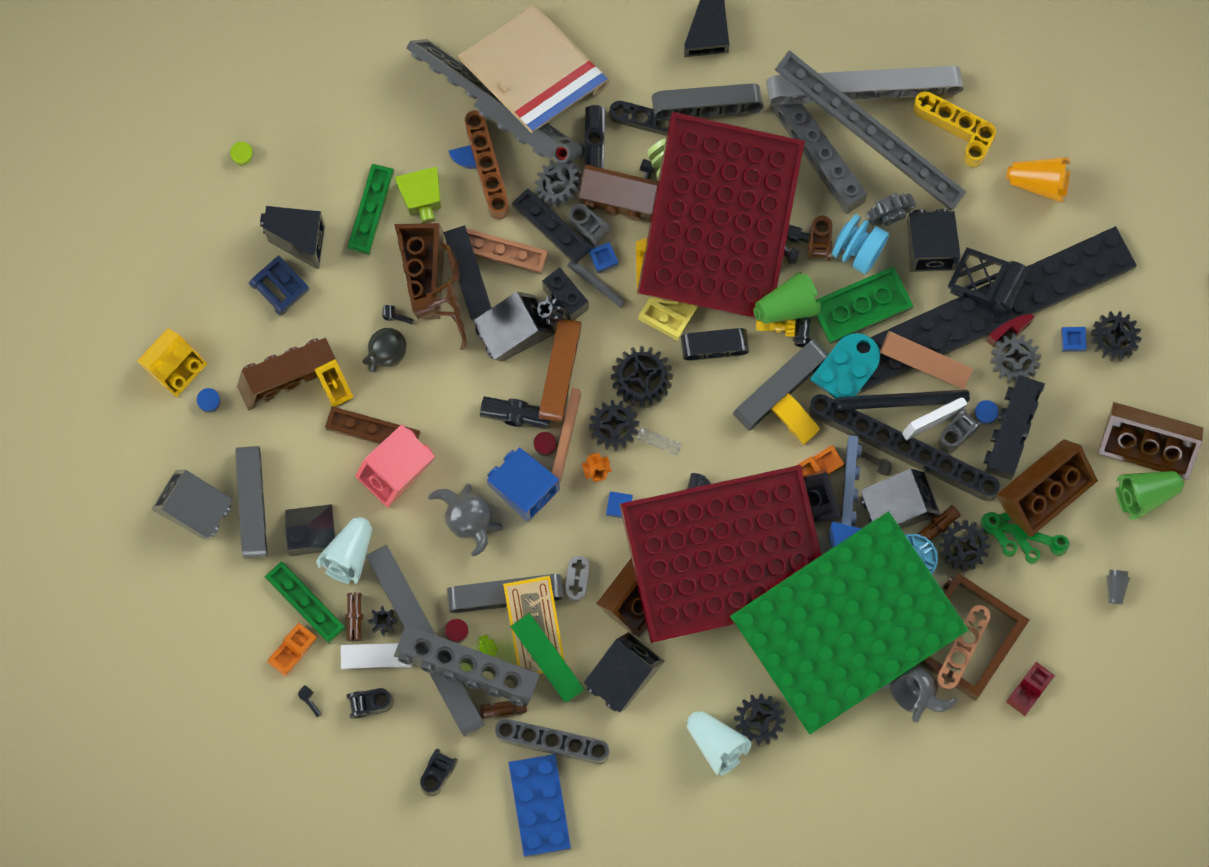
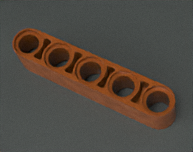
M472 110L464 118L467 136L488 211L491 217L500 220L509 213L506 191L485 118L478 113L479 111ZM474 120L481 122L477 127L469 125ZM479 141L487 143L484 147H477L475 145ZM487 161L492 163V166L489 168L481 166L482 163ZM495 182L498 184V187L489 189L487 185ZM496 203H502L504 205V207L500 210H496L493 208L494 204Z
M563 319V321L560 320L557 323L540 405L539 419L556 422L563 421L582 322Z

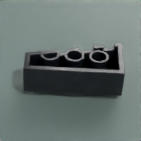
M1018 375L1013 388L1008 386L1004 398L1008 403L1006 409L1001 408L997 421H1000L1001 424L999 430L994 429L990 442L994 443L992 451L987 450L983 461L984 464H987L985 472L1012 480L1045 383Z

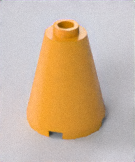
M1060 157L1013 162L1012 167L1008 166L1006 179L1010 180V185L1056 202L1064 203L1063 196L1067 195L1070 171L1066 170V165H1071L1070 158Z

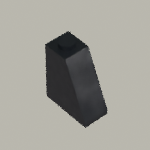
M700 0L684 44V57L729 53L730 44L724 0Z

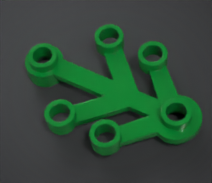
M988 512L983 515L980 522L986 534L996 537L1002 547L1003 554L1007 557H1013L1018 549L1017 544L1014 541H1009L1004 532L1012 534L1025 554V560L1030 564L1038 562L1040 551L1032 548L1027 539L1048 545L1050 551L1058 556L1064 555L1070 546L1068 538L1064 535L1053 537L1037 532L1032 537L1028 536L1017 524L1007 523L1012 519L1006 512L1000 515L995 512ZM1057 541L1062 542L1064 545H1059ZM1006 547H1012L1014 551H1009ZM1029 554H1035L1036 558H1031Z

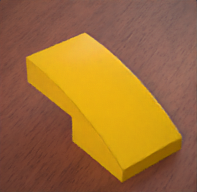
M789 393L772 408V412L803 445L821 430Z

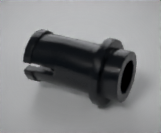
M806 317L804 321H802V318L796 319V333L793 337L796 347L803 348L811 341V338H809L810 318Z

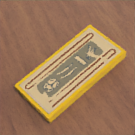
M550 575L503 583L510 626L530 612L564 659ZM511 629L517 665L539 674L543 673Z

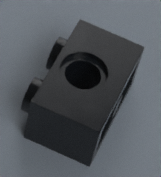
M560 267L542 280V288L546 294L553 299L556 298L562 301L560 306L566 309L564 315L568 320H576L589 309V301Z

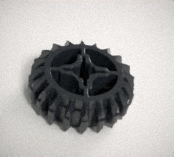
M640 346L639 352H636L635 348L632 347L631 355L624 351L622 353L624 359L617 358L616 363L618 365L612 366V371L615 372L611 374V380L615 381L612 384V388L618 389L616 395L618 397L624 395V403L631 399L632 407L636 405V402H640V408H644V402H648L649 406L652 407L653 399L660 403L662 398L659 394L667 396L668 391L666 389L672 388V383L669 381L673 379V374L668 373L672 370V366L665 365L668 362L667 357L660 359V351L653 355L652 347H649L648 352H644V346ZM641 361L649 362L657 368L645 367ZM634 363L635 371L623 379L626 368ZM639 369L642 375L646 376L645 385L643 380L638 377ZM661 375V381L658 386L650 391L649 383L656 379V376ZM627 386H637L641 388L643 393L632 391Z

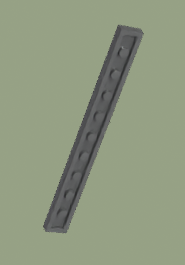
M790 50L774 69L776 72L950 211L954 210L965 195V190Z

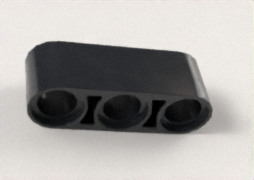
M745 328L694 332L681 335L683 360L693 361L733 357L749 353L748 336Z

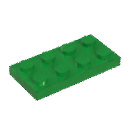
M894 266L816 299V303L820 302L821 304L820 313L816 317L829 344L913 309V304Z

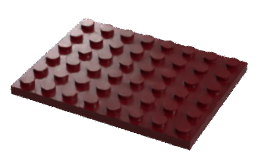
M672 112L637 294L756 318L754 315L756 302L778 287L805 141Z
M801 465L619 504L651 643L735 624L730 617L732 614L822 555Z

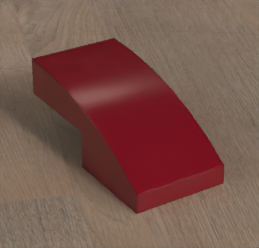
M1026 314L1009 320L995 329L988 336L987 342L994 347L996 342L1000 341L1009 332L1011 334L1015 333L1017 338L1032 323L1035 316Z
M1035 662L1006 703L1026 716L1055 675L1038 662Z

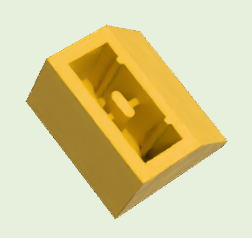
M169 328L137 360L157 382L175 397H178L207 365L206 361L178 333Z

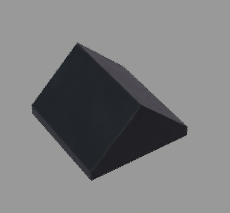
M823 469L804 475L814 522L840 517V511L827 470Z

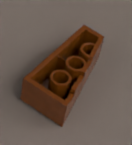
M439 223L394 224L412 311L417 319H441V316L433 317L432 314L419 318L414 300L427 297V293L442 286L444 248L441 244L444 243V231ZM440 291L433 297L438 296V299L440 300L442 296V291Z
M326 337L320 340L315 338L300 348H297V346L291 347L282 355H271L265 358L264 362L258 364L250 363L244 366L243 370H241L237 388L249 411L256 407L254 403L265 399L268 402L274 399V396L283 389L289 392L299 386L302 380L308 383L318 378L315 369L336 358Z

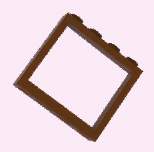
M958 573L955 578L950 576L943 587L946 589L945 595L948 599L951 598L960 585L1016 622L976 685H972L961 677L956 686L957 689L977 701L1030 619ZM930 656L920 662L921 665L936 675L939 674L943 666ZM950 670L947 676L942 675V678L948 683H954L951 679L954 672Z

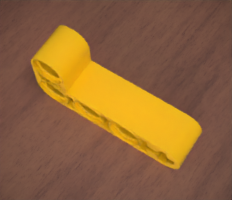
M920 92L916 96L913 106L915 115L967 141L968 144L963 156L964 162L970 167L980 166L993 144L996 135L995 126L930 92ZM947 112L950 117L943 118L939 113ZM967 122L970 127L963 128L959 123ZM987 132L990 137L983 138L979 133ZM977 151L980 156L972 157L969 152Z

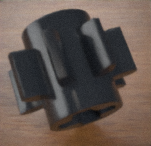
M546 296V301L538 302L539 305L535 314L541 317L539 322L555 326V322L563 321L562 317L566 309L560 306L562 301Z
M381 606V611L376 612L372 610L374 617L368 620L369 624H375L372 632L376 633L379 630L383 637H385V632L389 630L394 633L392 625L398 623V619L391 618L394 610L391 609L387 612L384 606ZM387 617L388 623L386 625L379 623V618L385 619Z

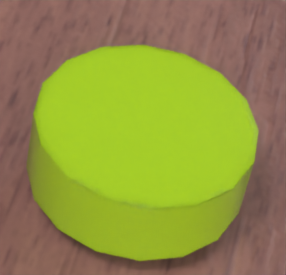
M236 142L230 149V156L236 164L246 165L253 158V150L247 142Z

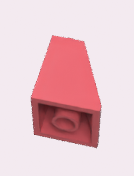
M400 425L363 460L355 477L389 508L431 465L435 455L427 445L422 444L416 438L412 430Z

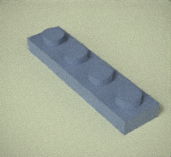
M850 435L847 441L841 524L855 526L856 512L852 511L853 503H857L858 489H854L855 480H859L860 466H856L857 457L861 458L862 444H858V436Z

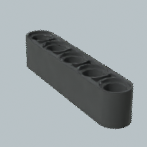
M755 83L663 90L654 93L651 97L654 116L659 121H669L672 112L705 118L753 114L760 112L764 108L760 86Z
M813 339L733 412V415L748 431L752 430L772 412V408L788 393L791 395L814 374L829 354Z
M260 446L237 447L235 453L243 559L267 557Z
M548 574L452 586L447 588L449 612L463 613L507 607L503 583L549 575L554 601H558L564 598L561 575Z
M502 719L495 726L497 739L506 744L594 764H603L609 758L608 744L599 739L511 719ZM503 726H510L513 731L510 736L504 737L499 733L500 729ZM526 731H533L536 737L533 741L527 742L522 738L523 734ZM550 736H555L559 739V743L555 747H549L546 744V739ZM578 741L582 744V749L579 752H572L569 749L570 743ZM600 746L606 752L603 757L597 758L592 754V750Z

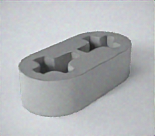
M575 556L568 564L565 593L567 598L572 601H580L586 595L589 562L585 557ZM577 562H582V566L586 567L581 569L580 577L576 576V569L572 568L573 565H577ZM575 581H579V589L582 590V592L577 593V596H574L573 592L569 590V588H574Z

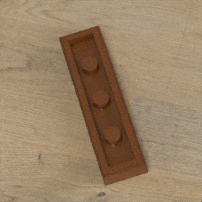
M332 406L325 429L380 445L400 425ZM405 427L412 430L419 440L420 430Z

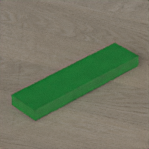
M376 164L371 165L347 246L348 250L370 255L393 178V168Z
M282 561L264 576L328 644L346 629L334 614Z
M530 612L510 626L565 703L585 690Z

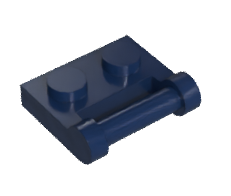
M279 255L249 281V285L253 289H257L267 299L279 316L285 314L297 300L310 290L309 286ZM268 278L286 299L281 302L263 281Z

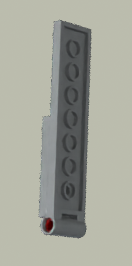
M428 39L412 40L407 45L406 49L412 52L411 56L421 62L425 61L430 65L429 68L437 74H444L448 77L447 81L457 87L461 86L466 90L465 93L469 97L477 99L474 107L479 110L478 113L486 119H493L501 130L510 131L516 135L515 139L517 141L532 146L534 148L533 151L541 157L546 156L549 159L553 156L559 163L577 160L584 155V146L580 142L573 141L549 123L544 124L531 133L464 64Z

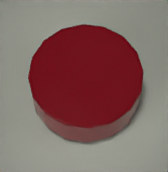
M549 432L537 434L533 441L535 451L542 456L551 455L557 446L554 435Z
M457 618L450 620L446 624L445 634L450 641L460 643L467 638L469 631L466 622Z

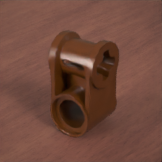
M818 216L812 222L807 260L822 258L831 261L832 221L827 216ZM823 224L828 230L821 233L815 227Z

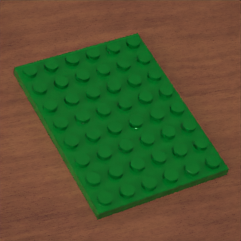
M889 511L730 616L809 735L969 631Z

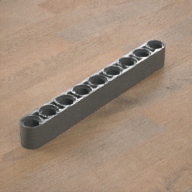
M384 545L367 554L366 558L403 626L405 627L407 624L436 635L388 546ZM416 647L418 654H427L424 647ZM438 656V660L441 663L449 662V658L447 656ZM429 673L463 737L485 726L461 681H449L443 678V675L440 673Z

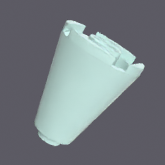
M362 517L351 519L318 556L316 560L317 566L319 568L321 566L327 569L325 574L337 581L349 584L352 580L354 584H357L362 573L372 534L370 522Z
M696 711L687 719L688 731L717 775L720 774L722 776L733 770L741 762L738 759L743 753L746 756L751 748L752 742L747 737L704 711L699 713Z

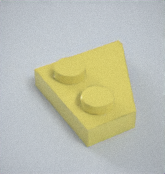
M649 298L638 315V320L678 341L699 307L669 300L664 301L659 298Z

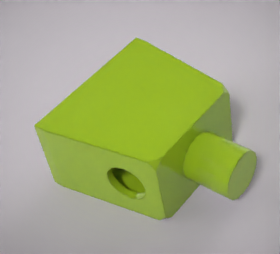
M437 166L396 176L397 188L409 214L412 216L420 214L422 223L435 221L433 210L441 208Z

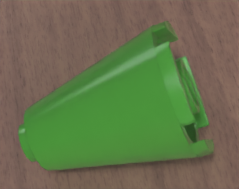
M799 272L756 302L754 315L758 321H762L764 324L816 316L820 313L821 309L820 302L816 303L814 297L818 295V292L810 277Z
M1175 471L1123 474L1116 480V482L1120 481L1119 487H1116V496L1121 510L1131 515L1128 517L1130 520H1136L1180 494L1184 487V481L1181 475Z

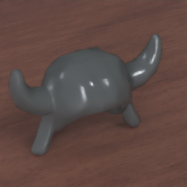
M466 484L460 495L449 489H438L428 496L429 500L440 499L448 505L445 512V523L456 537L474 538L476 547L471 553L472 556L479 555L487 547V531L503 530L502 524L490 522V510L482 498L470 493L472 490L471 484Z
M920 666L911 668L881 688H890L895 701L905 711L913 713L912 720L916 723L925 709L943 712L952 708L958 700L956 697L948 700L937 698V681L932 677L931 673L925 671Z

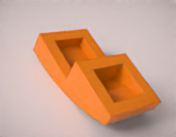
M831 445L817 455L810 456L797 465H801L803 476L823 469L827 470L829 476L844 467L845 463L835 447Z
M298 623L284 638L279 648L269 657L267 663L286 677L309 650L317 637Z

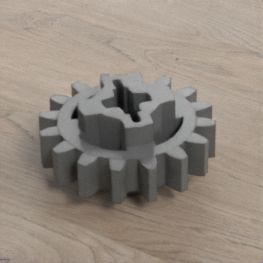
M550 160V166L543 165V173H537L540 180L535 181V184L538 186L535 192L549 206L554 204L560 207L561 202L567 205L568 199L574 200V193L580 192L578 185L582 184V180L579 177L583 174L578 170L579 167L574 162L555 163L553 160Z
M893 193L876 201V206L871 207V210L867 211V218L873 226L877 224L880 226L883 223L885 226H890L895 222L905 219L907 217L906 213L911 212V209L915 208L916 203L910 193L906 195L903 193L900 196L897 193Z
M1015 333L1012 334L1010 340L1007 336H1004L1002 339L1003 343L997 341L995 344L997 349H992L991 355L995 357L991 358L990 363L996 364L993 372H1000L999 379H1002L1004 376L1007 377L1008 384L1012 379L1016 381L1018 375L1029 378V375L1034 377L1037 373L1035 369H1039L1041 365L1039 362H1036L1041 359V354H1036L1039 347L1031 346L1032 339L1027 342L1024 341L1025 335L1023 334L1020 339L1016 338ZM1010 347L1008 353H1003V355H1001V352L1005 348ZM1013 355L1019 360L1018 363L1012 358ZM1031 363L1029 368L1022 372V367Z

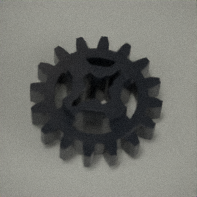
M1110 311L1107 318L1101 315L1099 318L1100 322L1095 321L1093 325L1095 329H1092L1090 333L1095 338L1091 340V344H1097L1095 352L1102 351L1103 359L1109 355L1112 362L1115 357L1123 361L1124 355L1130 358L1133 354L1132 351H1137L1139 348L1136 343H1140L1142 338L1136 335L1140 334L1141 328L1134 327L1137 321L1130 322L1129 314L1124 318L1121 311L1118 312L1117 316H1114L1112 311ZM1113 323V325L1110 328L1105 327L1103 329L1105 325ZM1117 329L1116 333H1117V337H1118L1119 339L1117 340V342H1116V344H1115V340H1116V339H1115V336L1113 335V333H1114L1115 330ZM1129 344L1126 348L1119 350L1121 345Z
M611 400L610 406L603 402L601 410L599 408L594 409L597 416H590V421L593 424L589 425V430L594 431L591 434L592 439L598 438V446L605 443V450L613 446L614 450L617 451L618 445L626 449L627 441L630 443L634 442L632 435H638V430L635 427L639 426V421L634 420L637 417L636 412L630 413V405L624 408L623 401L615 405L614 400ZM617 412L622 413L627 418H622ZM609 413V415H608L605 419H602V420L600 421V419H601L605 414ZM612 422H616L617 429H612ZM628 431L625 436L619 439L623 432ZM602 433H606L611 439L606 438Z
M963 520L962 525L958 521H954V528L946 526L945 528L948 533L940 535L944 539V542L938 543V546L944 547L940 555L947 556L944 561L946 564L953 562V569H957L960 565L961 571H966L968 565L970 569L974 570L975 563L983 564L982 556H989L984 552L985 548L991 547V545L985 544V540L989 538V535H982L984 528L976 529V522H972L968 526V520ZM965 530L961 536H954L956 532ZM975 536L978 538L979 547L974 540ZM956 541L966 542L972 549H963ZM950 544L953 546V549L955 551L953 555L950 550ZM967 555H975L972 559L963 561Z
M761 693L759 699H755L754 695H750V702L743 699L742 704L744 707H737L736 709L740 715L734 716V720L740 722V724L735 726V729H742L741 734L749 737L748 739L751 742L756 740L757 746H760L761 741H765L766 745H769V738L776 741L778 739L776 732L783 733L784 730L779 725L786 723V719L780 718L785 711L777 709L780 702L778 701L773 704L771 703L772 696L765 700ZM760 705L767 706V707H769L771 710H770V711H766V710L762 709ZM751 707V716L744 720L746 711ZM757 715H760L761 718H767L764 720L763 725H760L759 722H753L756 720ZM776 720L775 727L769 732V723ZM749 729L758 731L760 735L751 733Z

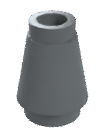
M1109 570V575H1106L1109 603L1123 604L1130 580L1128 571Z

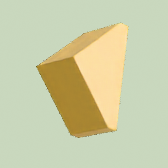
M336 359L315 369L316 375L333 407L354 398Z

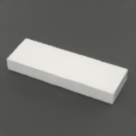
M959 398L912 421L903 431V436L908 440L955 417L967 406V402L964 398Z
M398 643L341 645V670L412 668V663L411 665L403 664L398 661V658L394 657Z

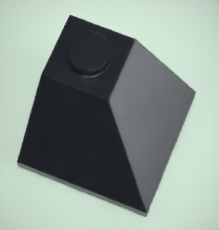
M332 504L285 510L286 541L290 556L319 553L335 538Z

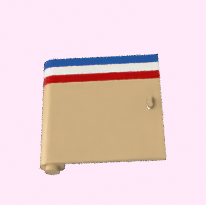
M530 5L527 6L520 15L458 55L461 62L531 133L589 93H592L594 96L599 94L610 81L536 5L532 7Z

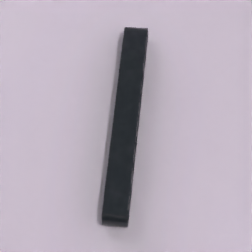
M817 394L811 399L809 412L814 419L847 435L858 436V440L981 500L991 501L996 497L1000 489V483L994 476L913 437L906 440L902 434L903 432L858 410H837L836 400L827 395ZM816 403H823L826 406V410L818 411L814 405ZM837 413H844L847 420L838 421L835 415ZM864 423L867 425L868 430L859 431L856 425ZM885 433L889 440L882 442L878 440L877 434ZM905 443L910 447V450L902 452L899 450L898 445ZM926 453L930 456L931 461L923 462L920 460L919 455ZM944 463L949 464L952 471L943 472L940 465ZM969 474L972 476L973 481L970 483L964 482L961 475ZM990 484L994 488V492H985L982 485Z

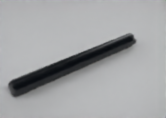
M968 390L845 396L838 397L835 404L837 410L949 404L959 398H964L968 402L970 401V394Z

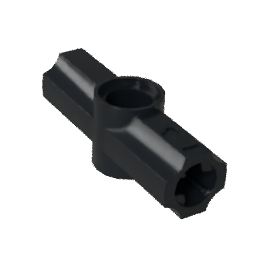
M599 105L585 107L584 168L585 165L604 169L605 107ZM592 137H597L600 139V142L593 144L589 140Z
M483 396L480 417L500 420L507 425L515 427L527 425L548 429L550 420L539 419V406L529 405L527 402L519 399H508L507 401Z

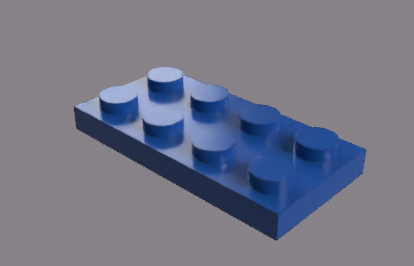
M552 754L508 762L524 857L571 849L556 755Z

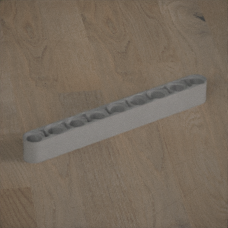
M958 66L819 73L852 101L916 97L923 91L930 92L936 96L955 95L964 90L961 71ZM775 75L766 80L769 101L773 105L815 103L781 75Z

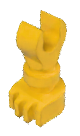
M756 319V330H775L776 333L785 331V336L794 337L795 319L767 324Z

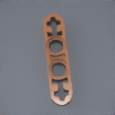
M977 605L970 610L964 623L969 631L974 633L975 641L972 644L965 643L962 635L955 640L937 676V684L942 690H952L957 686L990 620V612L985 606ZM983 612L982 617L985 618V621L980 620L976 628L967 626V623L973 625L976 619L973 613ZM961 652L965 656V662L960 665L955 664L952 661V654ZM951 668L960 670V673L954 671L951 677L954 683L944 684L942 675L947 676Z

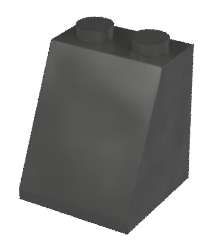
M175 470L151 510L202 539H209V537H214L220 527L218 525L220 519L226 517L232 506L230 503L233 499L188 470Z

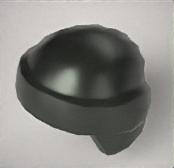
M382 328L376 331L369 340L368 356L362 360V363L369 365L368 370L370 372H375L377 365L385 367L398 365L406 353L407 344L404 336L393 328Z

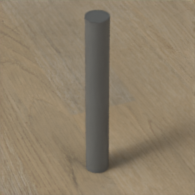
M572 261L568 263L567 267L620 308L625 304V299L577 263L575 265Z

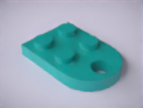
M855 333L843 337L820 365L810 381L835 399L845 396H857L879 365L880 352L877 344L873 339L864 334ZM867 343L870 350L867 353H860L857 350V345Z

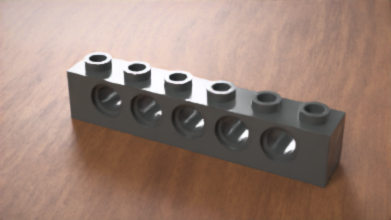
M770 103L771 110L791 138L805 141L803 155L844 212L848 214L865 203L866 191L802 103L782 105Z
M407 624L404 627L394 657L398 658V661L403 664L411 665L413 663L420 666V669L425 672L440 673L443 675V678L449 681L458 680L464 682L465 686L471 689H483L490 696L496 698L502 696L510 699V702L517 706H527L529 704L540 675L539 673ZM419 646L424 647L427 654L420 655L416 652L415 648ZM438 656H447L449 658V662L441 663L438 660ZM467 663L471 666L472 670L469 672L463 671L460 664ZM489 671L493 674L494 679L487 680L483 677L482 673ZM505 680H513L516 684V687H507L505 684Z

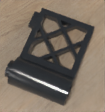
M967 247L948 284V289L951 290L950 294L963 298L964 295L987 302L992 305L993 310L1004 314L1011 311L1030 270L1019 262H1008ZM969 256L979 258L981 264L968 269L966 262ZM993 264L1001 266L998 273L991 276L988 275L986 267ZM983 269L986 278L974 282L970 273ZM968 275L971 284L963 287L956 285L958 278ZM989 282L991 288L988 295L977 291V286Z

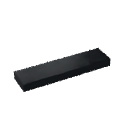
M529 188L512 202V206L575 265L592 250L585 240Z
M463 225L445 231L443 234L458 263L460 273L459 284L470 318L475 319L490 310L492 306L467 228Z

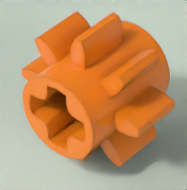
M599 452L588 455L586 462L582 463L585 478L591 477L594 482L605 480L608 472H612L608 457L602 458Z

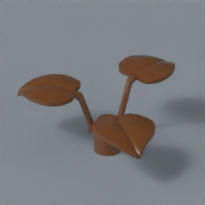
M443 243L441 246L448 252L452 267V278L448 279V282L434 291L427 293V297L414 300L419 318L431 314L433 317L451 316L461 334L462 344L460 350L467 348V337L461 319L460 304L453 285L456 281L460 282L459 267L452 249L448 244ZM448 287L446 298L439 300L438 296L433 297ZM447 302L453 307L454 312L437 310L441 309L440 304Z

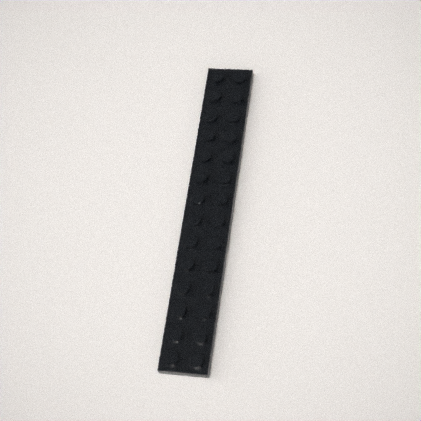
M1115 226L1026 266L1030 270L1029 275L1010 312L998 313L992 309L991 304L964 295L963 298L958 297L870 338L877 344L879 352L890 331L941 355H946L990 335L995 329L1009 320L1026 314L1034 315L1133 270L1137 265ZM990 284L978 288L977 291L988 295L991 288ZM860 343L857 345V350L860 353H867L870 347L867 343ZM880 353L879 365L876 371L858 394L915 368Z

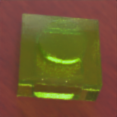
M487 634L478 637L477 645L480 651L496 657L498 649L493 639L490 640Z

